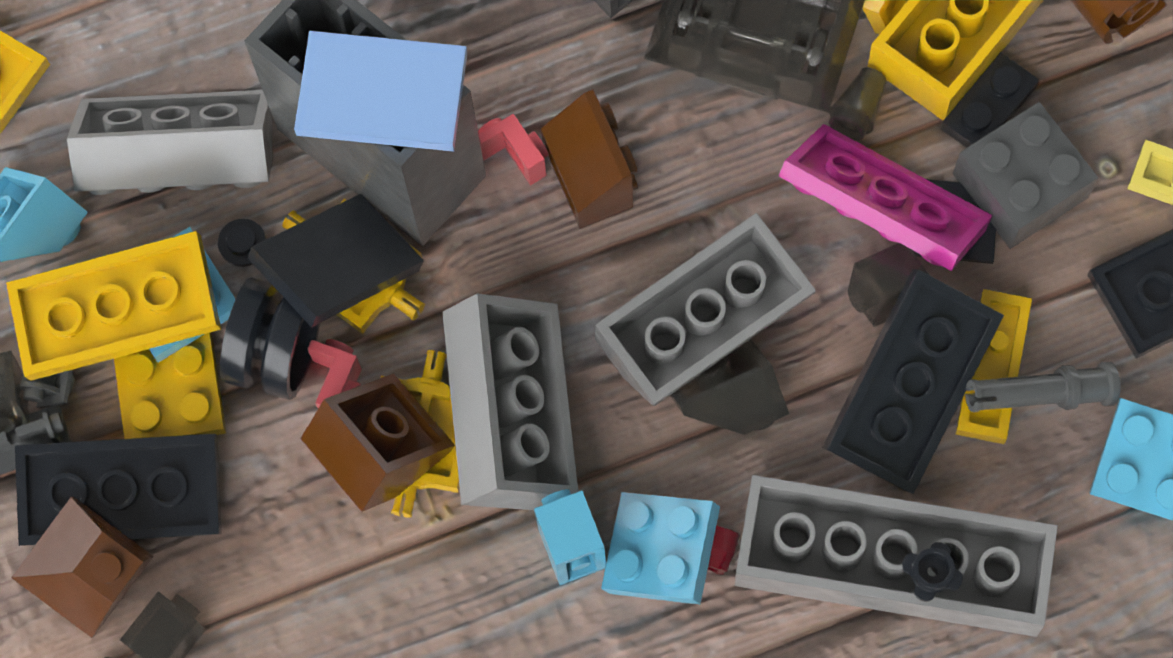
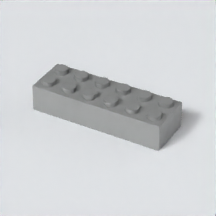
M752 475L734 586L1037 637L1045 626L1058 525ZM935 542L945 543L951 550L950 556L954 561L955 569L962 573V584L955 591L946 589L935 594L933 600L929 602L920 601L914 595L916 586L911 576L902 569L903 559L909 553L918 555L921 551L930 548ZM931 567L927 570L930 576L937 575L935 568Z

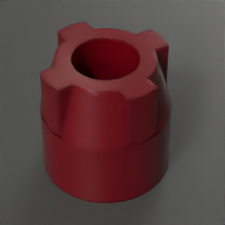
M716 525L707 571L720 575L728 572L740 537L738 533Z

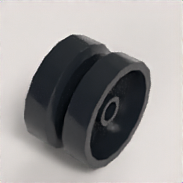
M254 277L248 278L240 288L226 325L220 357V377L223 383L248 389L261 378L266 394L287 400L295 398L308 373L312 360L308 352V346L311 340L317 341L320 323L311 327L284 297H281V294L269 281Z

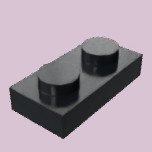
M1000 52L942 122L941 130L968 148L1008 122L1036 89L1039 79Z

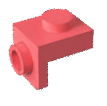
M514 114L503 120L501 118L492 119L478 130L483 161L505 148L530 186L547 176L544 158L549 156L545 145L536 132L533 131L527 134Z
M327 339L325 344L311 340L308 352L312 360L330 368L316 400V406L319 408L324 399L361 386L357 379L362 368L357 356L353 355L354 350L350 346L333 339Z

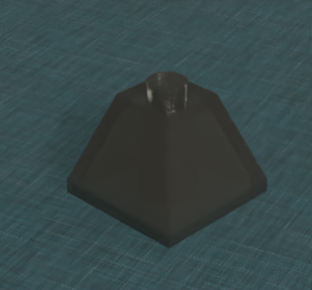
M751 339L670 395L684 416L743 435L754 430L765 429L776 420L789 415L773 366Z

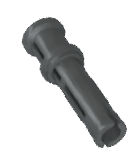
M1106 361L1099 363L1095 368L1075 369L1073 365H1062L1055 370L1054 374L986 380L972 379L967 382L966 390H974L975 393L965 394L971 412L1057 404L1065 410H1074L1079 404L1100 402L1103 406H1114L1120 398L1121 385L1116 366L1112 362Z

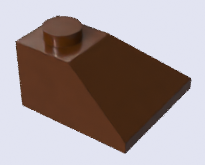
M72 496L11 578L93 638L153 556Z

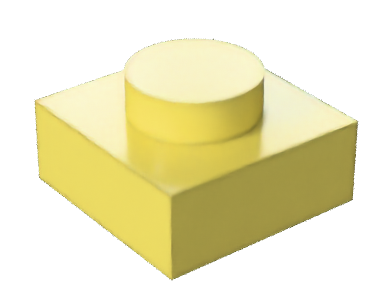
M1145 140L1127 189L1173 205V149Z

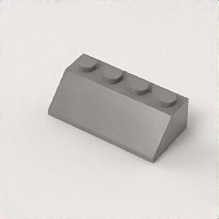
M263 90L81 99L67 136L74 191H89L95 195H106L115 192L117 189H138L141 192L151 193L160 191L165 187L185 186L190 190H203L212 185L234 184L236 187L250 188L259 185L261 182H268L273 163L272 113Z
M755 213L595 325V340L622 377L651 405L656 406L815 294L816 290L763 220Z

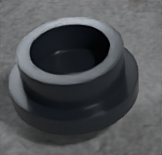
M236 219L226 224L220 231L218 249L221 256L229 264L237 267H246L253 265L247 258L251 247L267 238L262 227L255 221Z

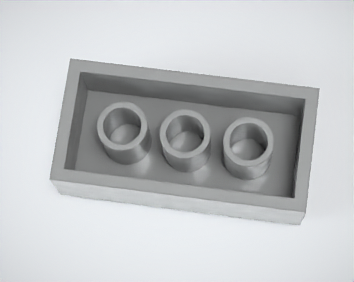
M477 293L443 311L461 505L534 510V508L542 506L541 500L554 492L569 489L571 494L578 492L558 304Z

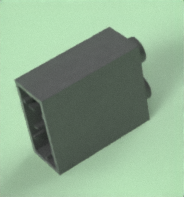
M282 0L244 40L277 129L358 195L362 194L376 210L423 247L486 177L471 90L463 85L454 152L296 136L294 127L309 31L399 40L406 39L357 0Z

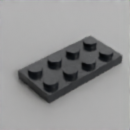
M912 269L822 448L914 494L966 392L967 382L972 380L1004 315L919 269Z
M217 434L15 445L19 546L36 545L72 496L131 540L222 534Z

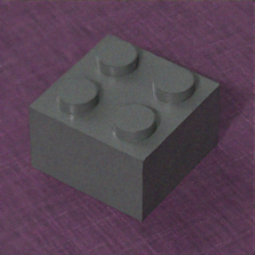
M1040 102L961 151L953 171V175L961 182L980 209L993 215L990 222L1010 249L1088 199L1098 180V176Z

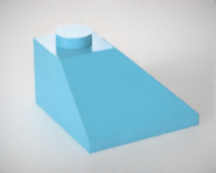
M5 167L0 173V262L61 251L63 246L68 245L76 238L81 229L80 223L88 212L47 178Z

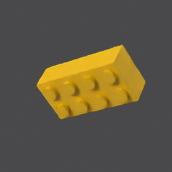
M908 0L871 44L868 67L944 121L1044 0Z

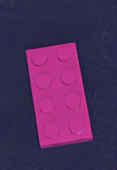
M825 124L818 128L785 160L779 177L792 183L798 191L807 195H814L834 206L843 216L865 223L877 230L885 239L899 242L921 254L927 262L936 266H943L950 271L954 269L983 235L993 216Z

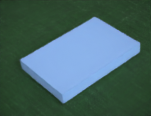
M309 31L294 127L296 136L454 152L467 61V47Z

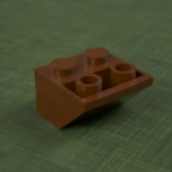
M594 89L583 93L541 128L542 142L548 151V159L579 229L633 208V190L638 188L634 175L638 170L633 155L627 144L619 147L615 130H618V124L608 102L600 105Z

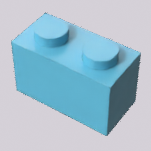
M565 489L544 497L541 500L542 506L534 508L539 533L559 585L605 569L604 545L583 491L571 494L569 489Z

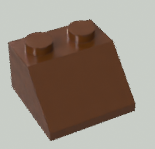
M394 373L324 399L300 438L361 512L399 496L449 454L455 446Z

